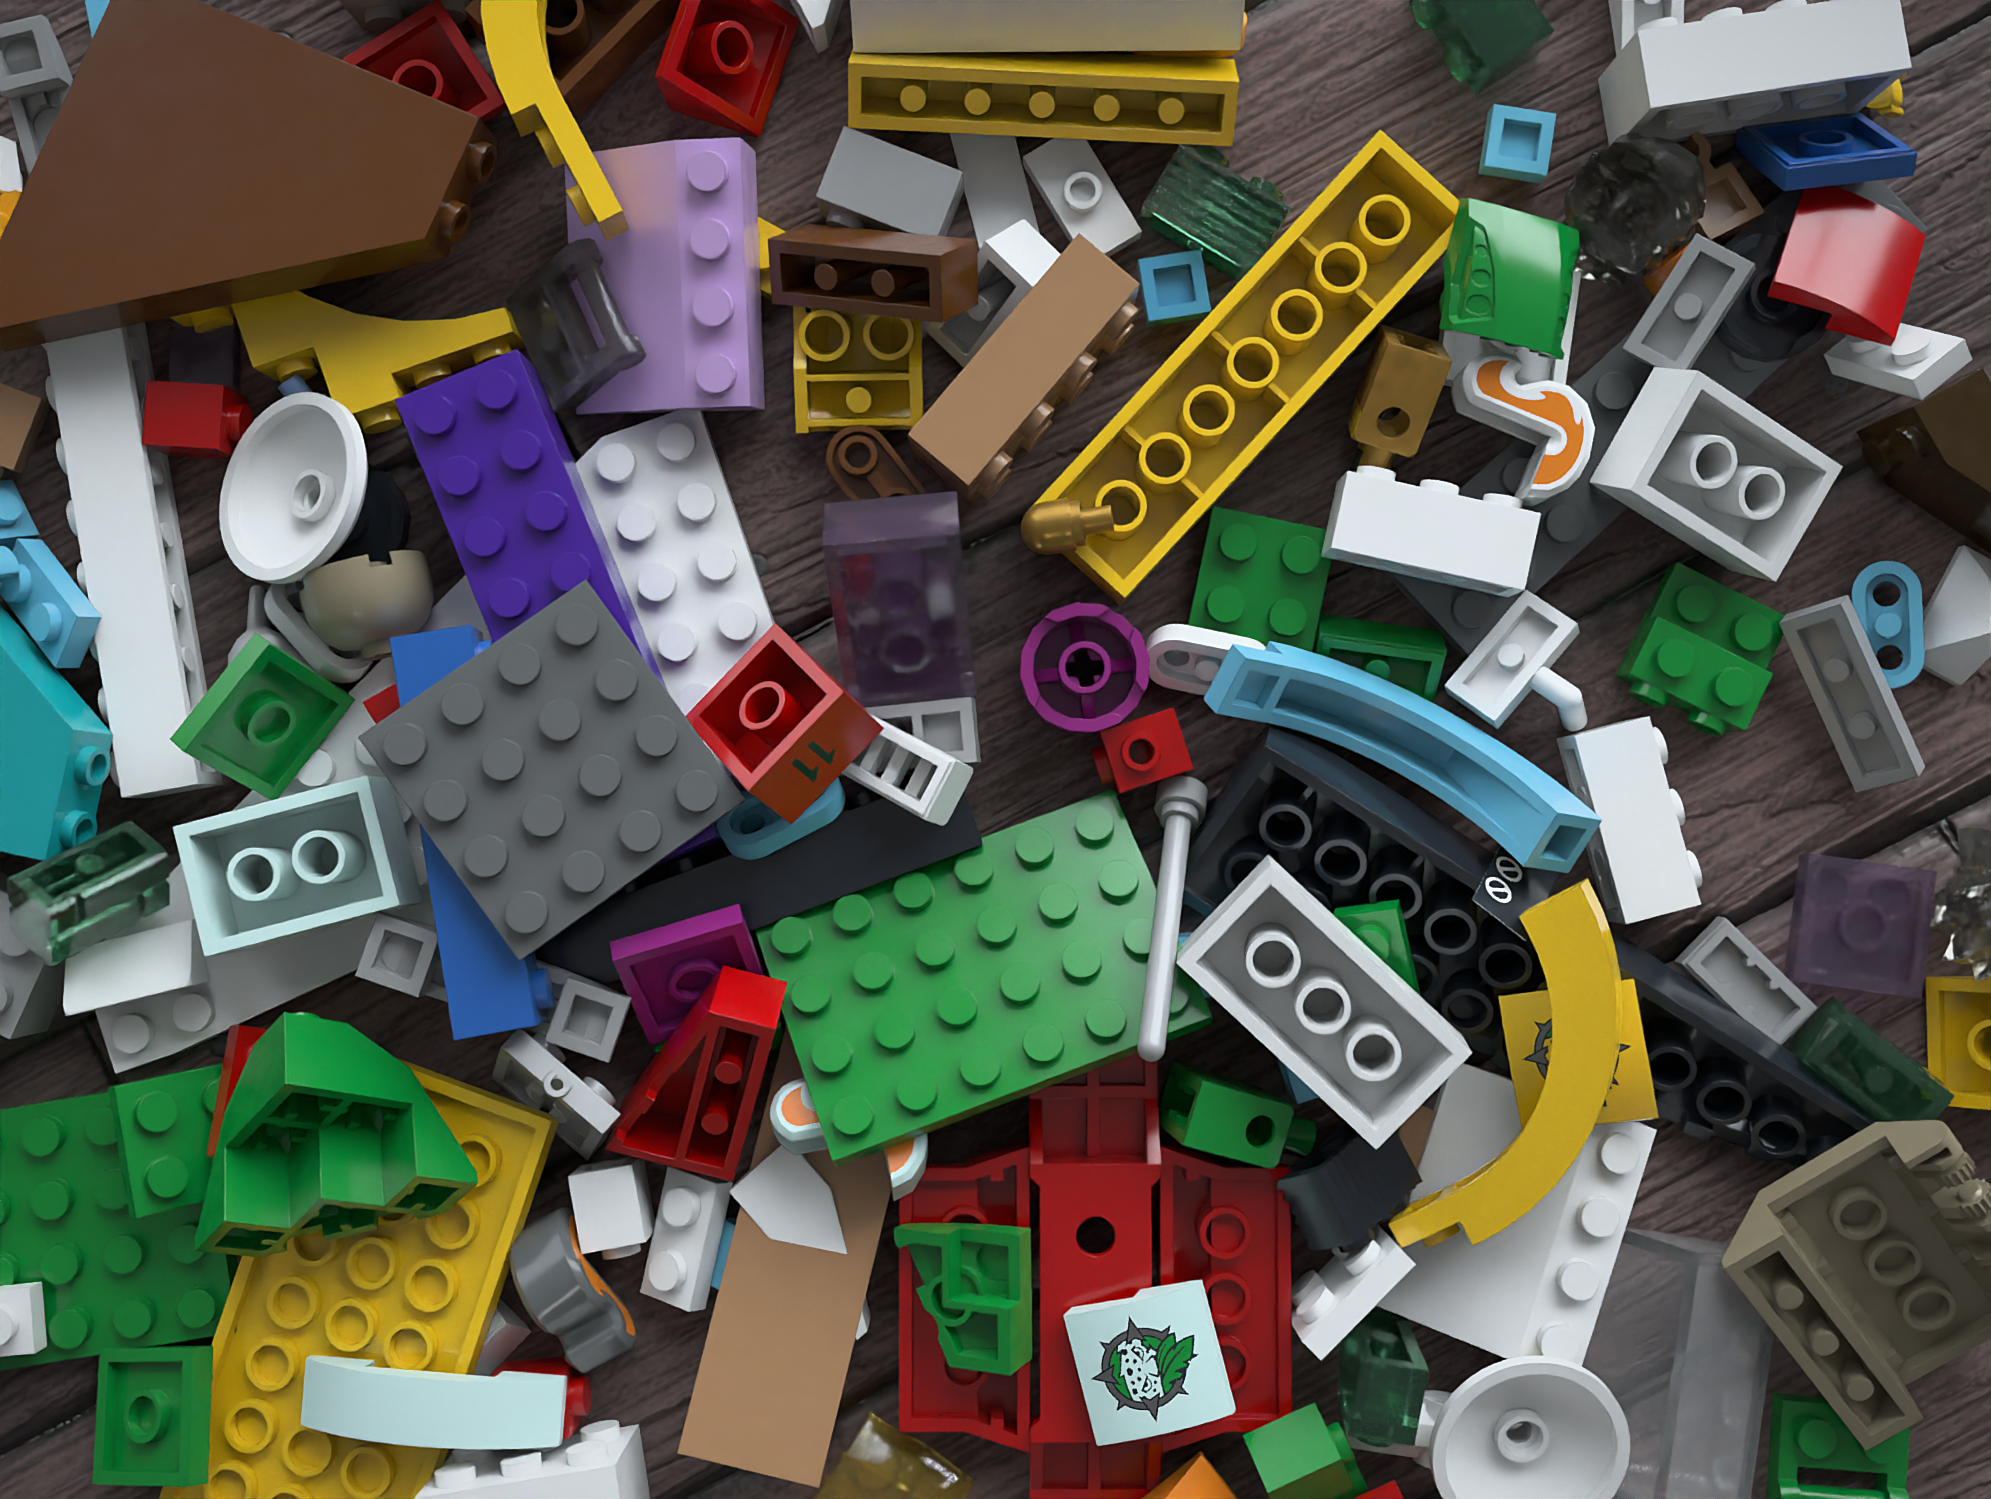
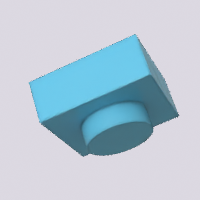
M1493 104L1487 114L1478 174L1541 183L1548 173L1556 114Z

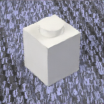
M628 1156L578 1167L568 1176L581 1254L601 1251L602 1258L609 1260L640 1252V1243H644L649 1239L655 1227V1217L644 1159Z

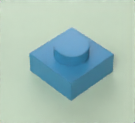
M1201 249L1138 259L1137 272L1147 327L1203 319L1211 313Z

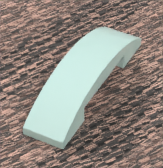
M310 1355L306 1358L300 1425L314 1430L372 1442L450 1449L543 1448L560 1446L563 1441L568 1376L502 1371L496 1377L379 1368L374 1367L375 1360L317 1355Z

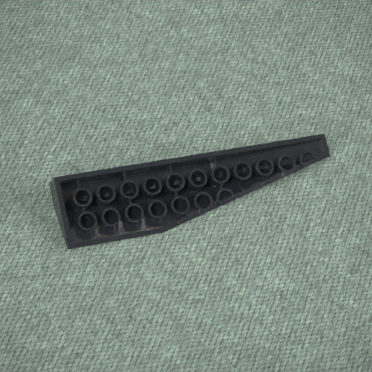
M1267 723L1234 769L1189 841L1182 901L1208 917L1267 855L1272 857L1332 914L1335 908L1369 903L1377 904V902L1399 899L1421 997L1463 1035L1471 1050L1490 1056L1491 1064L1510 1070L1498 996L1548 990L1538 954L1530 937H1528L1527 941L1523 940L1472 900L1496 854L1300 731ZM1551 890L1547 898L1557 893ZM1609 927L1615 944L1621 980L1634 979L1658 1117L1680 1124L1682 1132L1709 1141L1710 1137L1714 1136L1742 1146L1745 1149L1746 1155L1770 1164L1773 1159H1778L1801 1167L1873 1123L1885 1122L1754 1025Z

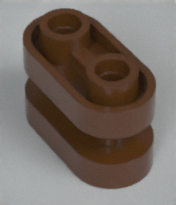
M853 425L839 431L829 443L826 462L840 492L883 545L897 551H907L920 546L928 538L933 527V513L926 490L877 430L864 425Z

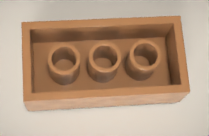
M1078 233L908 433L913 459L969 506L974 503L980 494L987 500H990L1011 475L1012 470L1008 467L1013 461V455L1021 446L1030 452L1053 425L1050 418L1058 402L1063 398L1071 404L1089 384L1094 376L1091 370L1097 362V356L1103 350L1112 356L1129 337L1135 327L1132 321L1139 312V309L1134 304L1140 283Z

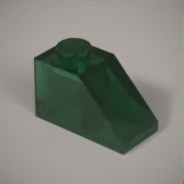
M1372 1309L1339 1344L1338 1406L1347 1435L1356 1437L1359 1441L1374 1447H1389L1393 1443L1415 1446L1429 1370L1409 1322L1403 1316L1393 1312Z

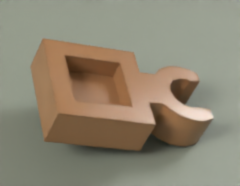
M1695 132L1691 134L1683 147L1686 154L1691 158L1689 162L1678 159L1670 146L1662 149L1656 160L1657 171L1667 182L1680 186V188L1675 190L1669 202L1693 238L1697 233L1719 244L1759 222L1765 211L1732 162L1714 169L1709 161L1711 158V146L1701 133Z

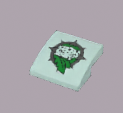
M1202 1279L1140 1289L1131 1298L1071 1307L1063 1315L1097 1446L1166 1434L1232 1415L1235 1412L1236 1407Z

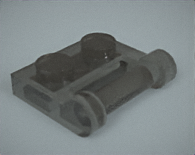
M583 238L569 243L505 300L554 411L572 412L619 372L638 365L646 357L639 337L629 333L600 268L604 259L597 243L591 238ZM576 278L606 342L601 349L597 346L570 285Z

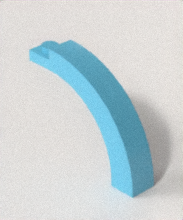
M1269 641L1265 650L1232 644L1203 699L1216 714L1265 722L1308 733L1343 746L1386 766L1425 788L1461 812L1503 846L1523 867L1569 873L1602 822L1600 817L1557 781L1527 759L1472 724L1380 677L1307 650Z

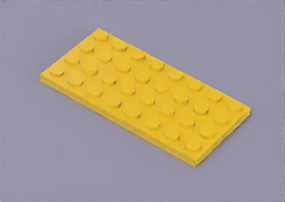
M398 1059L412 1070L477 1171L478 1184L444 1214L418 1220L413 1214L393 1213L378 1217L377 1230L331 1241L324 1239L321 1230L290 1238L287 1241V1251L264 1257L242 1256L211 1344L213 1346V1380L211 1389L208 1483L190 1487L163 1486L159 1499H414L434 1476V1472L443 1466L449 1448L372 1442L329 1434L300 1425L306 1358L310 1355L366 1359L375 1360L374 1367L474 1375L510 1268L509 1252L511 1246L523 1230L559 1122L546 1112Z

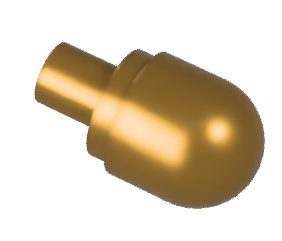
M1070 498L1035 504L1028 509L1021 522V535L1026 545L1031 550L1044 555L1076 551L1077 547L1087 545L1086 535L1114 531L1111 505L1082 509L1080 500L1070 501Z

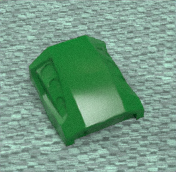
M1460 198L1443 263L1445 282L1439 301L1441 314L1439 329L1447 332L1480 336V339L1501 341L1505 342L1506 346L1527 348L1529 352L1538 353L1540 357L1563 360L1564 352L1561 348L1572 295L1574 266L1579 251V230L1504 206L1471 198Z

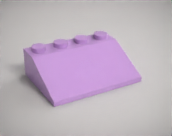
M739 137L671 140L592 152L623 210L629 230L606 241L596 222L584 227L566 193L576 414L765 410L755 150ZM565 165V186L568 189L576 184Z

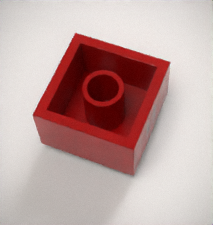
M776 623L769 628L685 716L702 740L752 795L790 824L795 822L884 729L814 657Z

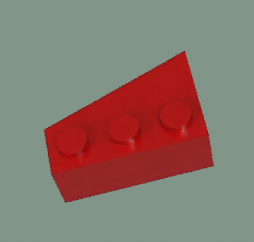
M723 965L622 1100L619 1109L620 1116L613 1126L605 1150L733 1182L776 1030L787 982Z

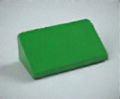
M1320 615L1312 652L1380 677L1434 703L1447 649L1442 633L1437 630Z

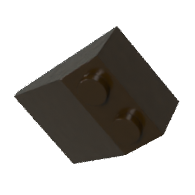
M1981 367L1939 386L1923 400L1913 399L1856 432L1863 442L1862 452L1865 461L1876 474L1884 478L1890 488L1991 554V381Z

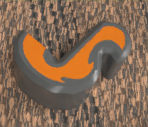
M562 1207L524 1227L515 1239L509 1252V1263L513 1281L524 1307L534 1322L543 1331L554 1334L560 1339L565 1352V1361L576 1371L589 1373L633 1349L638 1334L633 1317L627 1306L591 1266L585 1256L581 1254L574 1210Z

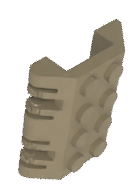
M1938 1120L1875 1122L1758 1192L1721 1259V1263L1729 1276L1865 1450L1874 1447L1924 1419L1908 1392L1906 1385L1991 1339V1185L1984 1179L1979 1180L1976 1178L1972 1180L1970 1178L1971 1175L1975 1174L1973 1172L1976 1169L1975 1163L1967 1152L1963 1151L1961 1144L1944 1122Z

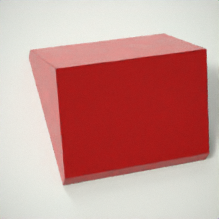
M440 0L431 2L341 59L478 116L484 123L508 108L493 80Z
M681 0L655 74V79L669 109L751 137H760L800 20L771 0Z

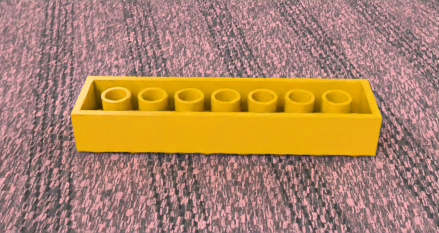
M1379 130L1032 505L1070 498V501L1080 500L1082 509L1111 505L1114 531L1086 535V546L1077 547L1076 551L1063 552L1062 554L1121 606L1447 251L1460 201L1382 130Z

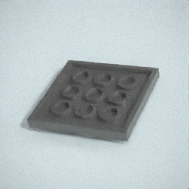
M587 580L575 586L358 737L519 961L524 960L746 801Z

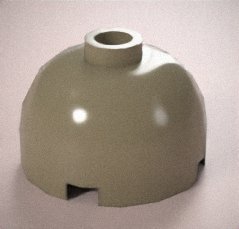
M412 550L389 551L392 564L389 565L383 561L370 562L368 555L330 563L308 571L302 578L303 582L296 581L295 585L301 608L309 627L323 642L343 651L361 650L364 661L392 657L389 638L419 633L431 614L434 591L432 576L425 553Z

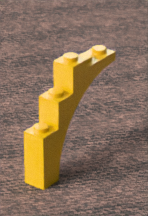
M297 290L169 317L189 330L198 333H213L224 330L234 323L233 318L236 317L252 367L274 381L279 380L281 383H284L297 374L303 380H307L315 376L318 372L316 367L321 366L331 398L343 404L355 417L360 430H364L367 434L388 431L402 423L401 414L395 399L412 393L410 387L424 388L453 376V372L473 365L477 366L513 350L528 347L520 323L505 307L458 319L401 321L356 314L309 297Z

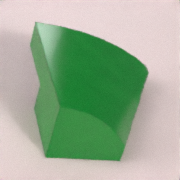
M973 1223L900 1224L894 1228V1240L898 1249L907 1245L923 1281V1285L918 1287L916 1291L924 1309L937 1322L939 1330L938 1341L950 1367L1011 1376L1032 1359L1031 1228Z

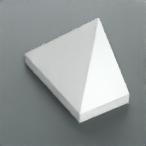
M1965 545L1958 547L1923 612L1925 660L1922 669L1954 686H1961L1991 657V559Z

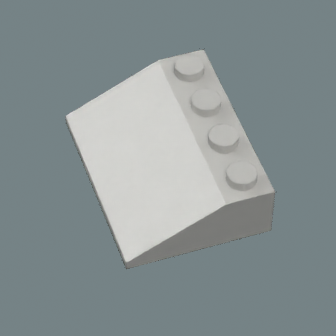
M1462 1063L1442 1083L1434 1107L1435 1113L1417 1168L1423 1182L1415 1185L1416 1188L1409 1191L1410 1194L1406 1196L1409 1203L1480 1169L1500 1154L1517 1137L1522 1129L1512 1079ZM1637 1121L1594 1126L1576 1160L1556 1186L1529 1212L1501 1232L1473 1246L1461 1223L1458 1222L1460 1231L1437 1245L1426 1248L1422 1241L1418 1240L1401 1248L1416 1265L1376 1306L1506 1359L1523 1356H1548L1567 1360L1582 1367L1657 1130ZM1393 1234L1392 1239H1393V1240L1396 1242V1244L1400 1247L1398 1241L1396 1240V1238H1395V1236H1394V1234Z

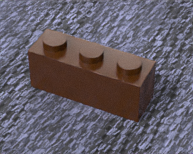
M806 224L768 239L772 304L941 323L978 305L977 239Z

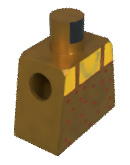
M1380 324L1348 420L1351 438L1359 442L1349 471L1356 473L1358 466H1375L1390 470L1396 453L1414 458L1452 364V359L1441 342ZM1396 407L1401 409L1394 419L1381 420L1378 418L1380 413L1387 408Z

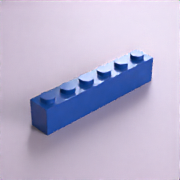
M472 625L389 638L400 708L492 645V639L484 641L483 632ZM419 823L454 1040L536 1026L546 1021L544 1009L553 1007V990L548 969H537L535 952L524 960L519 961Z

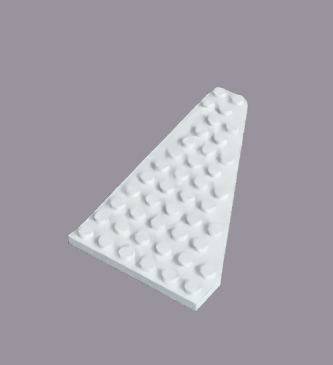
M675 411L603 436L575 463L667 690L685 716L775 623L702 411ZM466 575L432 608L428 621L419 633L472 625L483 632L484 641L492 639ZM392 657L382 659L348 693L355 701L279 798L366 775L386 777L358 737L376 725L362 702L396 683ZM706 744L727 775L731 777L733 773ZM743 785L736 786L740 793L747 790ZM252 790L232 811L272 800ZM396 791L423 903L386 913L435 926L419 821ZM182 863L104 941L195 919ZM376 915L236 953L204 957L210 982L95 1010L115 1074L188 1050L229 1031L232 1025H242L254 1017L356 971Z

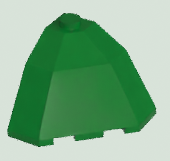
M284 1012L254 1044L224 1112L196 1232L195 1251L264 1257L287 1251V1241L292 1237L322 1230L324 1239L331 1241L377 1230L378 1217L405 1213L413 1214L419 1220L444 1214L478 1184L477 1171L408 1066L348 1023L321 1019L319 1016L307 1012Z

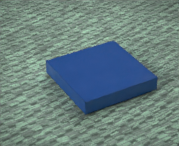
M1861 113L1742 126L1741 129H1737L1735 151L1783 191L1914 176L1917 153L1911 147Z

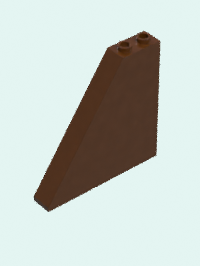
M110 0L0 238V349L6 352L444 260L447 258L453 243L459 242L469 227L471 219L470 205L480 183L487 182L494 172L498 157L496 147L499 141L478 116L198 0Z

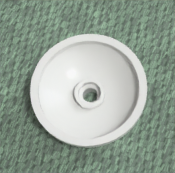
M314 392L291 394L265 409L248 427L237 444L222 484L219 521L225 549L233 563L246 575L272 584H285L300 580L308 571L321 567L332 558L351 533L365 498L368 461L360 427L355 417L343 404Z
M1523 1356L1507 1359L1480 1370L1463 1382L1451 1394L1440 1410L1433 1426L1429 1446V1461L1435 1484L1442 1499H1612L1622 1483L1629 1463L1630 1434L1625 1415L1619 1403L1608 1387L1593 1373L1575 1363L1560 1358ZM1524 1421L1520 1427L1509 1429L1515 1423Z

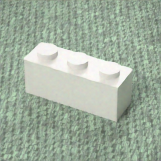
M1358 466L1356 473L1347 471L1337 481L1321 553L1322 557L1504 597H1510L1525 590L1541 513L1522 509V500L1508 495L1493 493L1484 494L1483 500L1458 495L1459 487L1457 485L1439 480H1421L1420 486L1396 482L1395 472L1375 466Z
M1650 717L1629 719L1557 738L1571 793L1602 819V822L1587 843L1586 849L1606 920L1629 924L1701 905L1697 888L1702 885L1701 869L1695 855L1690 850L1686 851L1680 826L1685 823L1683 804L1678 793L1674 789H1669L1663 764H1666L1668 761L1666 742L1661 731L1657 727H1652Z

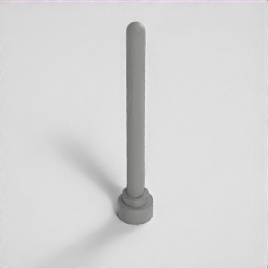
M1188 776L1167 777L1159 782L1156 792L1154 810L1160 818V824L1165 828L1137 1044L1140 1057L1149 1062L1159 1060L1165 1051L1190 831L1197 827L1206 814L1207 788L1199 780Z

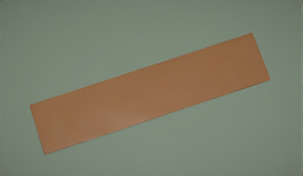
M787 1024L749 1173L781 1145L777 1141L770 1120V1107L774 1096L784 1085L804 1078ZM829 1149L803 1154L832 1189L847 1254L770 1239L740 1205L678 1454L819 1488L891 1193L884 1150L837 1168L832 1161Z

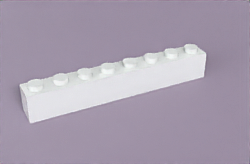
M145 323L41 344L47 351L51 376H48L46 379V393L52 408L57 412L61 438L56 442V453L62 470L68 475L72 499L67 503V519L71 530L78 537L82 562L77 567L78 584L81 591L102 617L89 648L100 666L103 684L98 693L100 713L104 721L109 724L110 732L113 734V750L110 752L111 777L114 783L120 787L121 797L152 798L223 785L221 772L186 754L170 740L205 696L207 686L168 456L142 445L146 381H155Z

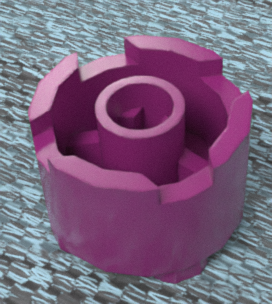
M1073 603L1051 611L1032 629L1021 651L1019 683L1027 705L1044 724L1065 734L1093 735L1099 731L1116 726L1137 707L1148 686L1150 657L1141 633L1136 628H1133L1124 616L1109 610V607L1102 604ZM1083 654L1086 656L1088 664L1099 665L1100 675L1091 678L1092 686L1081 687L1077 678L1067 676L1065 667L1074 665L1075 655Z

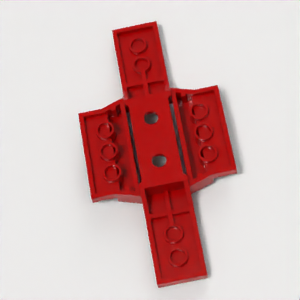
M1139 1053L1029 1094L1028 1139L965 1159V1164H926L925 1172L913 1192L899 1198V1225L907 1223H973L1030 1228V1178L1039 1186L1040 1416H1030V1361L1011 1376L949 1366L938 1341L939 1330L937 1322L924 1309L916 1291L918 1287L923 1285V1281L906 1245L899 1248V1432H966L1029 1453V1499H1142L1160 1484L1162 1453L1224 1432H1251L1292 1413L1291 1213L1289 1212L1290 1204L1283 1200L1284 1192L1276 1188L1278 1180L1291 1170L1290 1166L1287 1163H1279L1275 1169H1269L1251 1163H1222L1218 1158L1160 1140L1158 1060L1153 1062L1146 1061L1140 1057ZM1156 1183V1286L1202 1279L1236 1410L1232 1415L1190 1428L1137 1440L1097 1446L1063 1315L1071 1307L1131 1298L1140 1289L1152 1287L1151 1187ZM1101 1217L1109 1221L1113 1226L1115 1236L1113 1243L1107 1250L1101 1253H1089L1079 1246L1076 1240V1232L1079 1225L1087 1218Z

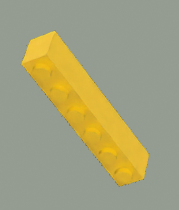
M852 49L848 61V128L1233 146L1239 78L1234 59L1071 51L854 53Z

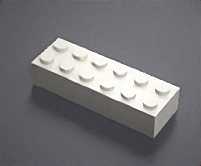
M850 0L854 53L1240 50L1245 0Z

